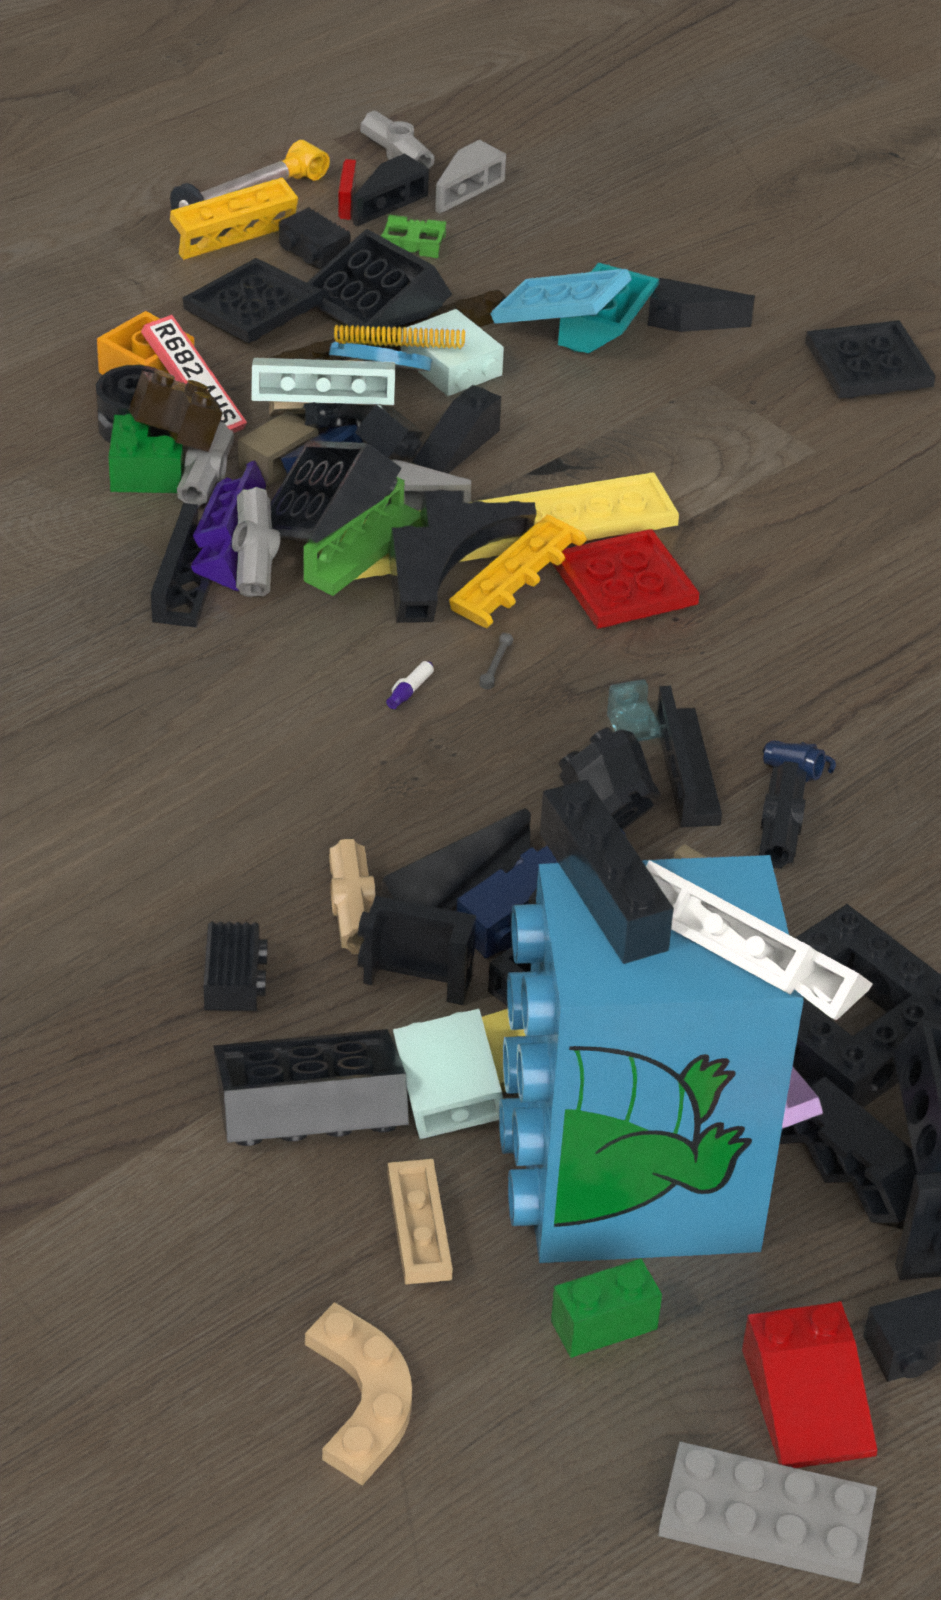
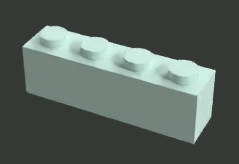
M278 358L253 359L252 401L394 405L395 362Z

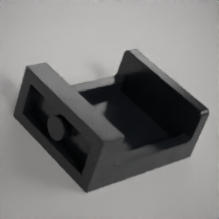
M375 896L370 911L362 912L358 926V937L364 938L360 946L357 962L358 967L364 968L363 984L373 985L379 970L447 983V1002L464 1005L474 970L476 915Z

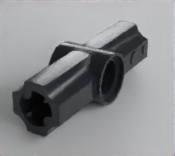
M784 761L782 765L773 767L769 794L766 793L760 827V829H763L759 856L770 855L773 868L782 869L784 865L793 863L797 848V835H801L806 803L803 795L807 772L803 771L799 764L795 762Z

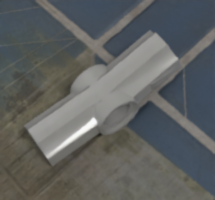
M375 110L366 114L365 119L361 122L360 130L368 138L386 148L388 159H393L405 153L427 168L434 165V154L414 137V126L404 121L393 122Z
M255 487L249 490H242L237 496L238 525L232 537V549L238 552L236 588L239 589L241 595L250 598L254 596L264 597L270 592L272 559L275 557L280 545V533L278 530L272 529L270 498L267 497V491Z

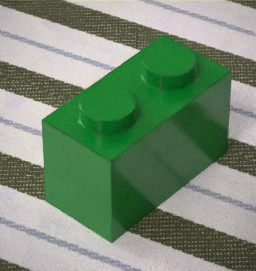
M642 1258L554 1286L551 1323L570 1358L657 1330L662 1293Z

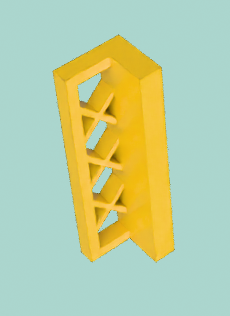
M281 177L171 210L170 221L181 235L179 255L185 260L279 231V221L296 213L298 197L284 178ZM285 211V217L273 220L280 212ZM259 219L253 227L246 228L251 221ZM232 227L225 235L217 237L224 229ZM204 236L197 244L190 246L191 239Z

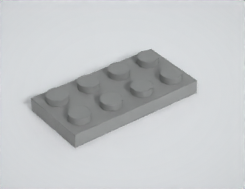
M679 1441L658 1536L860 1584L877 1487Z

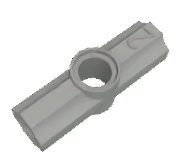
M219 423L209 452L189 447L186 454L185 472L177 487V498L184 503L198 504V509L201 504L208 502L215 483L222 481L225 477L227 456L234 442V431H231L225 423Z

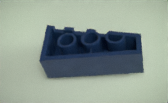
M545 846L538 852L533 847L520 855V859L508 873H505L502 869L498 870L457 899V912L476 915L475 948L485 959L512 947L511 916L513 905L529 904L528 899L537 888L539 864L558 863L548 846Z

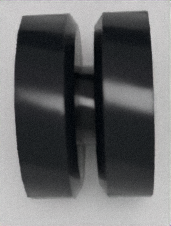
M124 365L109 370L99 378L96 383L99 434L105 441L111 442L114 415L131 414L128 409L142 370L154 374V371L158 369L144 365ZM150 425L151 437L171 436L169 431Z

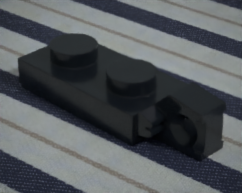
M347 403L304 404L305 425L317 429L356 424L358 429L374 406Z

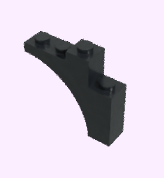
M424 491L420 512L422 527H395L391 531L388 553L396 623L433 622L438 602L437 592L451 569L465 556L482 546L502 539L523 536L534 526L537 515L535 502L485 503L483 501H475L472 503H462L461 491Z

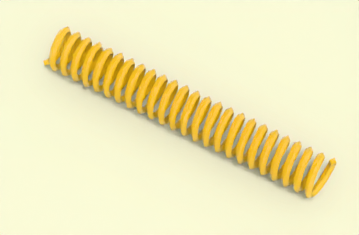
M336 324L334 327V337L336 342L342 344L353 343L361 345L363 343V345L368 344L369 346L372 344L374 346L377 344L387 346L389 344L391 347L393 345L396 347L398 345L401 347L404 345L408 347L410 345L417 348L419 346L422 348L425 346L427 348L430 346L432 348L436 346L440 348L442 346L444 349L446 347L449 349L451 347L461 349L465 343V330L461 331V345L459 342L460 330H456V344H454L455 330L452 329L450 333L448 328L445 331V344L443 328L440 330V343H438L439 330L436 328L435 333L432 328L429 330V344L427 328L424 329V343L422 342L423 329H419V342L417 343L418 329L416 327L413 331L411 327L408 329V343L406 341L407 328H403V342H401L402 328L399 327L397 330L395 326L392 329V343L390 326L387 328V342L385 341V326L382 327V331L379 326L377 329L372 326L371 342L369 340L370 327H366L365 341V327L363 325L361 329L358 325L356 328L353 325L350 327V341L348 339L349 326L346 325L344 341V326L341 325L339 328ZM337 331H339L340 340H338Z

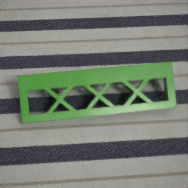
M396 477L398 482L395 489L382 501L318 543L308 542L304 545V582L334 596L388 554L392 528L404 526L422 527L420 511L404 504L405 480ZM391 497V503L388 506H386ZM323 549L319 558L317 559V552Z

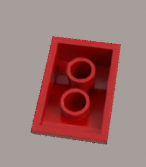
M842 1302L748 1314L742 1351L779 1465L803 1468L877 1456L878 1449L856 1342Z

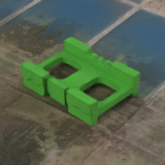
M389 215L381 237L408 252L416 253V251H419V256L438 258L442 240L446 236V222L429 219L427 223L424 220L421 222L415 220L414 222L413 219L407 221L405 216ZM389 231L400 233L407 232V234L404 237H400L396 235H389ZM421 233H426V236L438 237V239H420Z

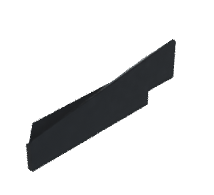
M526 808L519 810L386 875L382 880V897L457 911V899L500 869L508 873L520 859V855L530 849L531 813Z

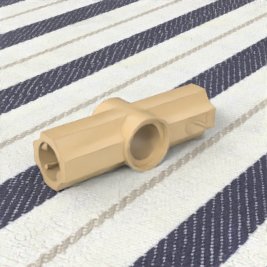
M343 839L337 845L331 847L329 852L330 873L332 875L330 883L332 913L338 919L341 948L348 949L351 954H359L360 946L364 941L363 937H358L359 921L362 912H369L376 896L373 876H369L365 846L359 845L354 839Z

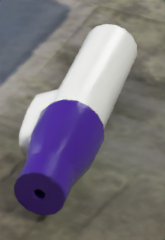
M421 662L407 678H401L392 688V695L386 700L389 708L396 709L413 695L414 691L433 673L432 662Z

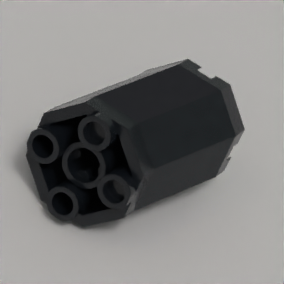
M606 727L596 732L589 740L591 744L581 752H571L560 760L558 764L562 772L559 777L564 785L587 779L620 829L623 830L650 811L654 806L650 798L659 799L661 793L652 780L641 744L633 732L620 729L613 733L610 727Z

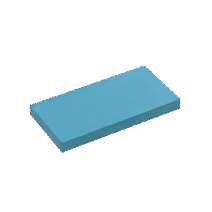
M628 269L525 279L490 314L495 324L595 315L632 279Z

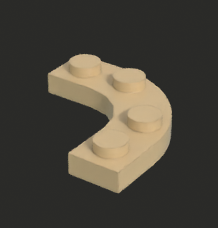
M334 1302L305 1333V1345L343 1368L353 1377L358 1384L362 1398L354 1414L322 1448V1460L363 1486L396 1448L407 1429L412 1406V1382L406 1361L396 1345L376 1327Z

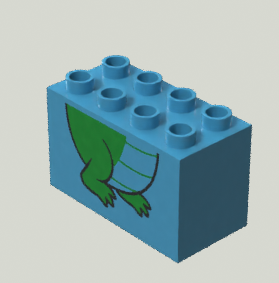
M770 855L650 860L789 935ZM642 860V862L646 866L649 860ZM559 863L539 864L536 904L513 905L511 916L514 961L516 964L531 963V972H509L507 978V1006L510 1029H524L525 1036L504 1037L503 1072L506 1093H519V1098L500 1099L499 1132L501 1150L503 1154L514 1153L516 1166L526 1165V1169H512L508 1173V1202L511 1225H534L539 1263L761 1252L804 996L795 989L791 995L673 930H671L669 951L623 964Z

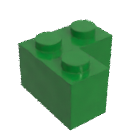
M131 414L114 415L108 456L110 492L177 493V487L184 474L183 445L176 443L169 436L151 437L150 425L135 421Z

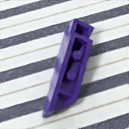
M255 460L246 464L247 467L241 478L231 480L226 477L216 484L193 534L198 547H203L191 564L193 572L235 591H239L236 588L238 552L232 549V537L238 525L237 496L242 490H249L255 487L266 489L265 480Z

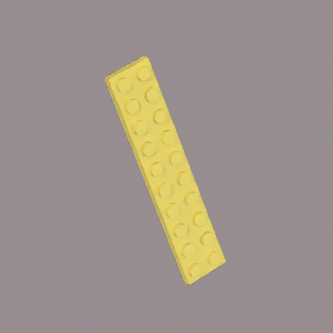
M654 472L480 500L485 503L535 502L537 515L534 525L549 514L581 530L586 535V541L617 535L622 536L648 529L659 530L665 527L677 526L679 519L678 511ZM521 536L489 543L471 552L459 562L501 555ZM389 553L356 579L391 574Z

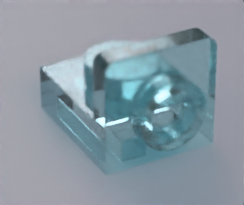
M646 680L614 684L609 688L607 716L615 731L620 729L631 731L638 741L659 738L660 724L647 702L648 684Z

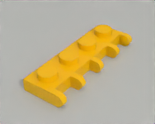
M547 514L449 599L451 610L484 628H488L493 623L490 614L500 605L511 608L516 603L513 594L525 583L532 587L536 586L540 582V577L537 573L549 562L560 565L565 560L562 551L571 543L581 546L587 540L586 535L581 530Z

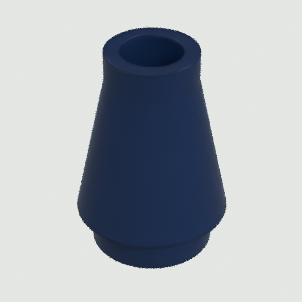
M769 742L765 748L763 760L764 764L773 767L782 765L784 761L798 763L799 767L807 772L806 782L810 779L816 781L820 778L824 769L825 751L818 749L816 744Z

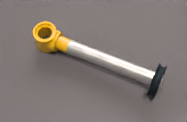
M298 140L290 147L284 160L206 191L200 192L194 185L189 183L174 187L170 195L171 210L281 177L284 180L290 177L295 179L307 177L313 181L319 180L326 174L329 168V155L305 140Z

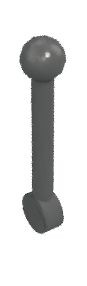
M504 632L499 636L500 645L487 673L480 676L479 685L481 688L491 689L494 687V674L506 648L511 646L514 640L510 633Z

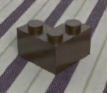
M142 370L128 409L135 421L167 430L176 443L206 452L210 450L223 415L222 410L216 403L215 398L207 390L208 387L194 380H188L187 384L176 381L173 375L161 370H155L154 374Z

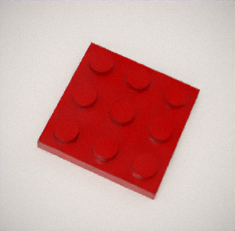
M652 529L564 549L562 553L565 556V560L560 565L552 563L597 629L698 605L699 591Z

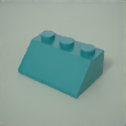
M598 262L591 272L621 268ZM628 271L632 280L597 314L560 318L558 345L570 348L576 352L591 353L620 336L659 285V279Z

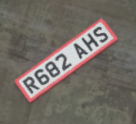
M170 315L144 325L141 333L168 372L175 377V380L186 384L188 380H194L208 387L207 390L215 398L216 403L223 412L220 422L225 423L234 433L243 430L247 424L246 420L175 318Z

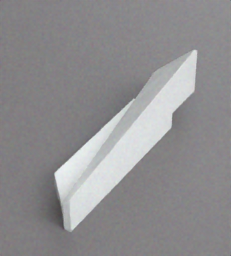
M649 860L646 868L674 908L671 930L790 995L795 989L835 1020H838L871 988L873 983L859 973Z

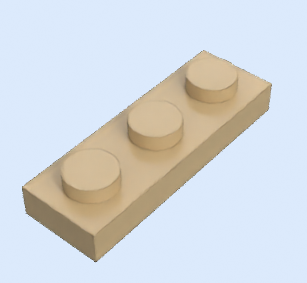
M424 1159L388 1163L387 1175L405 1285L452 1280L453 1268L434 1160Z

